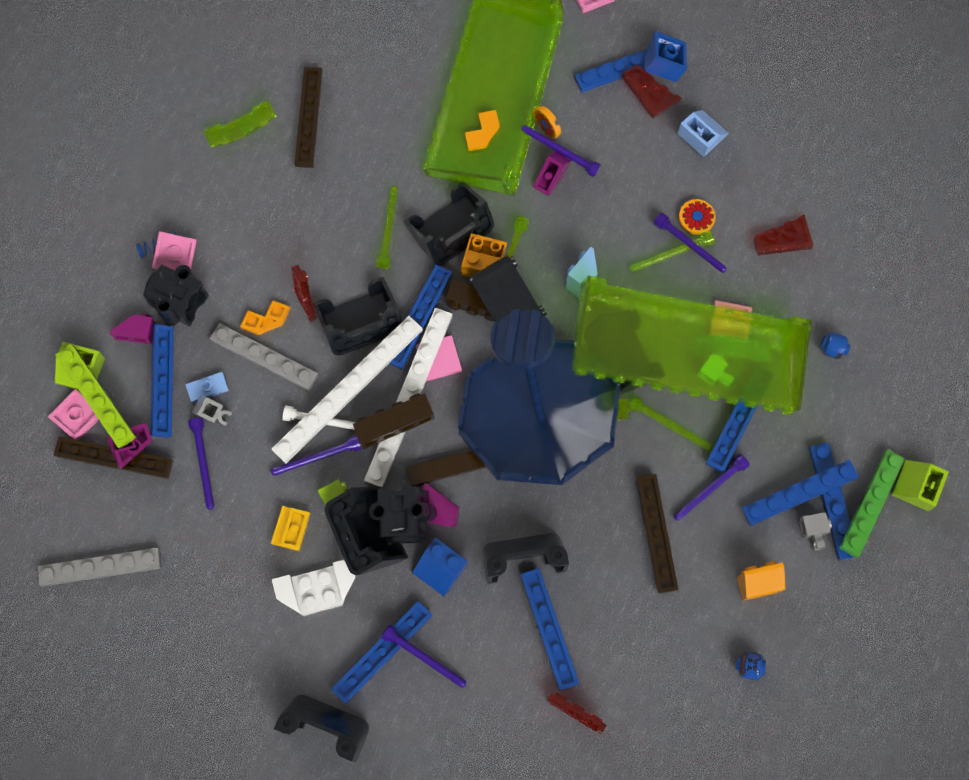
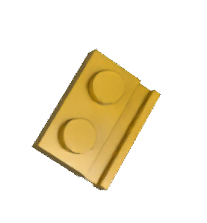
M282 506L271 544L300 552L310 519V512Z

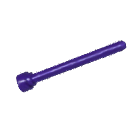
M527 125L521 127L522 132L586 168L585 171L590 176L594 177L601 164L596 161L588 162Z
M660 213L653 223L656 227L668 230L720 272L724 273L726 271L725 265L673 226L667 215Z
M193 418L188 420V425L195 437L206 508L212 510L214 502L202 437L203 427H205L204 419Z
M357 435L352 436L347 440V443L272 468L271 474L278 475L347 450H354V452L362 450Z
M738 454L733 459L732 466L675 513L674 519L677 521L681 520L734 473L741 470L744 471L750 466L748 460L742 454Z
M390 624L387 626L380 637L386 642H395L458 686H466V681L399 636L398 632L395 631V627Z

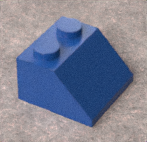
M655 31L645 56V71L677 82L687 70L686 42Z
M435 538L423 553L412 573L444 597L468 566V561Z

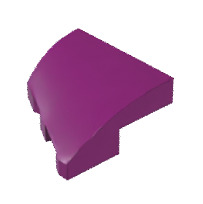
M146 423L130 427L137 438L121 449L117 447L110 435L107 436L106 440L119 469L123 468L152 442Z
M424 483L422 490L429 491V504L437 509L436 518L427 523L457 527L460 507L450 502L446 496L436 491L430 484Z

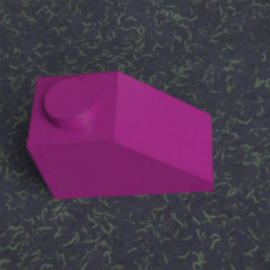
M558 152L549 155L533 187L549 196L564 176L571 160Z
M148 314L132 315L110 331V335L115 340L152 345L153 325L156 322Z

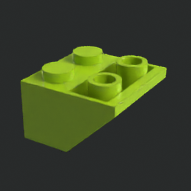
M62 342L59 352L70 345V343ZM74 345L96 379H98L105 357L99 351ZM56 358L55 383L78 390Z
M905 460L892 496L923 510L930 511L938 503L949 471L931 463Z

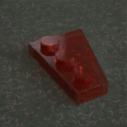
M638 65L633 66L621 75L652 118L682 99L680 96H675L668 91L669 88L665 85L662 86L656 82L653 76Z
M805 214L792 222H785L783 226L776 229L772 228L754 236L753 239L757 256L808 250L813 247Z
M299 265L291 268L294 292L311 322L317 318L309 292V284L307 282L309 279L305 270L301 271Z
M557 692L555 695L552 693L549 695L546 702L598 734L603 733L607 725L599 717L593 714L590 716L584 712V708L575 703L571 705L566 702V697Z

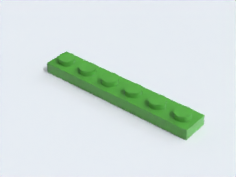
M889 449L884 451L839 547L855 558L860 557L905 460Z

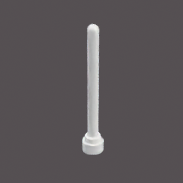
M286 405L283 412V421L302 420L308 413L298 412L294 407ZM332 418L326 425L355 430L353 424L356 422Z

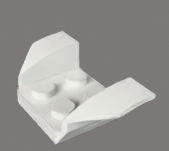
M345 560L334 562L333 566L293 577L286 575L272 579L277 600L301 615L306 616L343 606L355 575L350 573Z

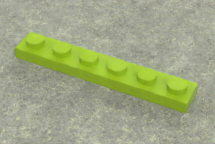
M70 344L55 354L117 447L121 449L137 438L75 346Z

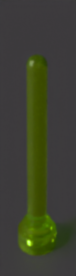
M392 186L390 189L381 253L376 257L375 263L378 268L383 269L390 268L391 263L388 251L398 192L396 186Z
M518 216L515 219V233L506 254L509 258L514 257L521 235L527 231L530 224L529 220L523 216Z
M711 231L702 233L699 239L694 240L696 244L703 247L715 244ZM685 244L632 264L630 270L635 272L691 249Z
M636 395L634 396L628 407L629 410L644 413L707 451L712 449V445L709 442L645 406L641 398Z

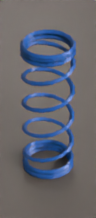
M152 239L153 249H154V253H155L154 243H155V245H157V243L155 242L154 239ZM144 241L145 255H144V253H143V250H142V247H141L140 243H139V244H136L138 253H139V255H140L141 258L144 257V256L146 257V255H147L146 246H147V248L149 249V251H150L152 254H154V253L150 250V248L148 247V245H147V243H146L145 241Z

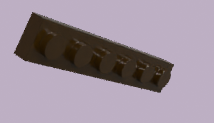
M304 67L295 167L314 168L322 68Z
M64 437L58 438L53 454L55 457L119 469L109 446ZM139 453L119 470L169 479L173 459Z
M657 475L637 476V486L657 592L661 594L678 591Z

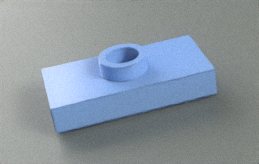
M223 372L185 384L192 403L198 402L200 396L210 398L229 391Z

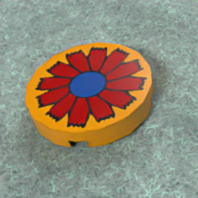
M540 105L536 107L533 114L538 126L549 138L556 139L561 134L560 125L556 126L555 124L556 117L547 107Z
M692 199L681 207L678 218L682 229L687 230L693 235H702L709 232L713 227L716 216L713 207L709 203L700 199Z

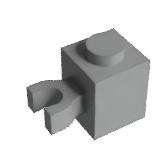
M200 396L192 412L213 423L217 419L224 426H226L227 422L222 420V416L224 414L232 415L227 410H221L223 405L205 396Z
M826 512L802 516L798 520L802 538H812L814 551L822 550L826 547L822 536L831 532L832 524L830 518L827 517Z

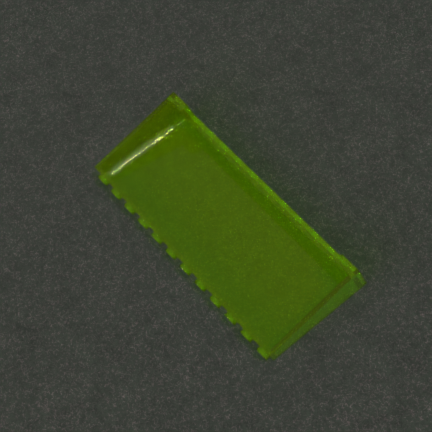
M473 0V6L469 9V19L464 27L465 33L460 39V50L456 53V63L451 69V80L446 86L447 93L442 100V110L437 116V127L432 133L433 140L431 145L428 146V157L423 163V171L426 176L459 184L463 181L468 186L509 196L515 195L531 136L522 132L521 127L527 125L533 129L536 120L533 111L541 103L563 23L564 9L561 0ZM496 110L500 124L498 132L493 136L486 148L468 151L465 132L481 129L478 113Z
M587 276L581 282L571 370L575 371L576 375L586 376L591 374L594 375V378L603 380L607 377L612 378L617 383L628 381L632 382V385L639 387L650 385L651 389L654 390L666 388L670 389L671 393L681 394L682 392H687L692 397L703 395L707 396L708 400L719 401V399H724L729 404H738L740 402L745 403L744 406L756 408V406H761L766 411H775L777 409L782 410L781 413L793 415V412L801 410L811 319L793 316L785 320L607 285V279Z

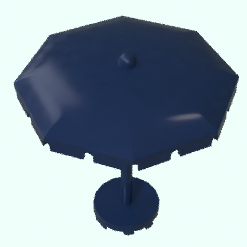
M514 309L498 323L496 321L490 333L491 346L495 358L492 360L490 357L470 371L469 377L466 376L463 405H461L458 421V434L496 480L563 485L614 447L621 387L618 384V380L603 364L600 365L598 363V359L583 343L580 345L577 344L576 340L555 339L553 325H551L547 318L541 315L540 311L534 309L532 311Z

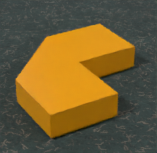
M496 110L478 113L481 129L465 132L468 151L486 148L493 136L498 132L500 124Z
M272 300L265 316L247 310L240 328L256 335L263 334L282 326L291 308Z

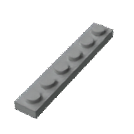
M220 323L210 337L211 342L307 391L311 390L319 376L318 373Z
M152 548L38 566L39 586L45 587L161 569L160 549Z

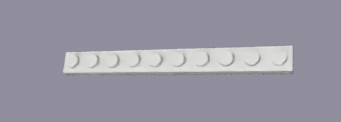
M438 308L434 309L396 402L408 401L411 396L418 393L421 395L437 352L453 317L452 313ZM406 432L379 443L364 482L379 488L384 487Z
M408 316L271 450L285 464L290 461L423 331L422 327Z

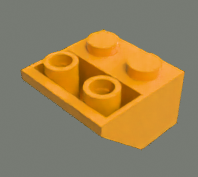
M471 233L461 265V276L470 277L503 258L507 242Z
M776 561L765 563L760 568L754 565L746 567L745 570L741 571V574L736 579L742 600L754 599L785 590L784 564H777Z

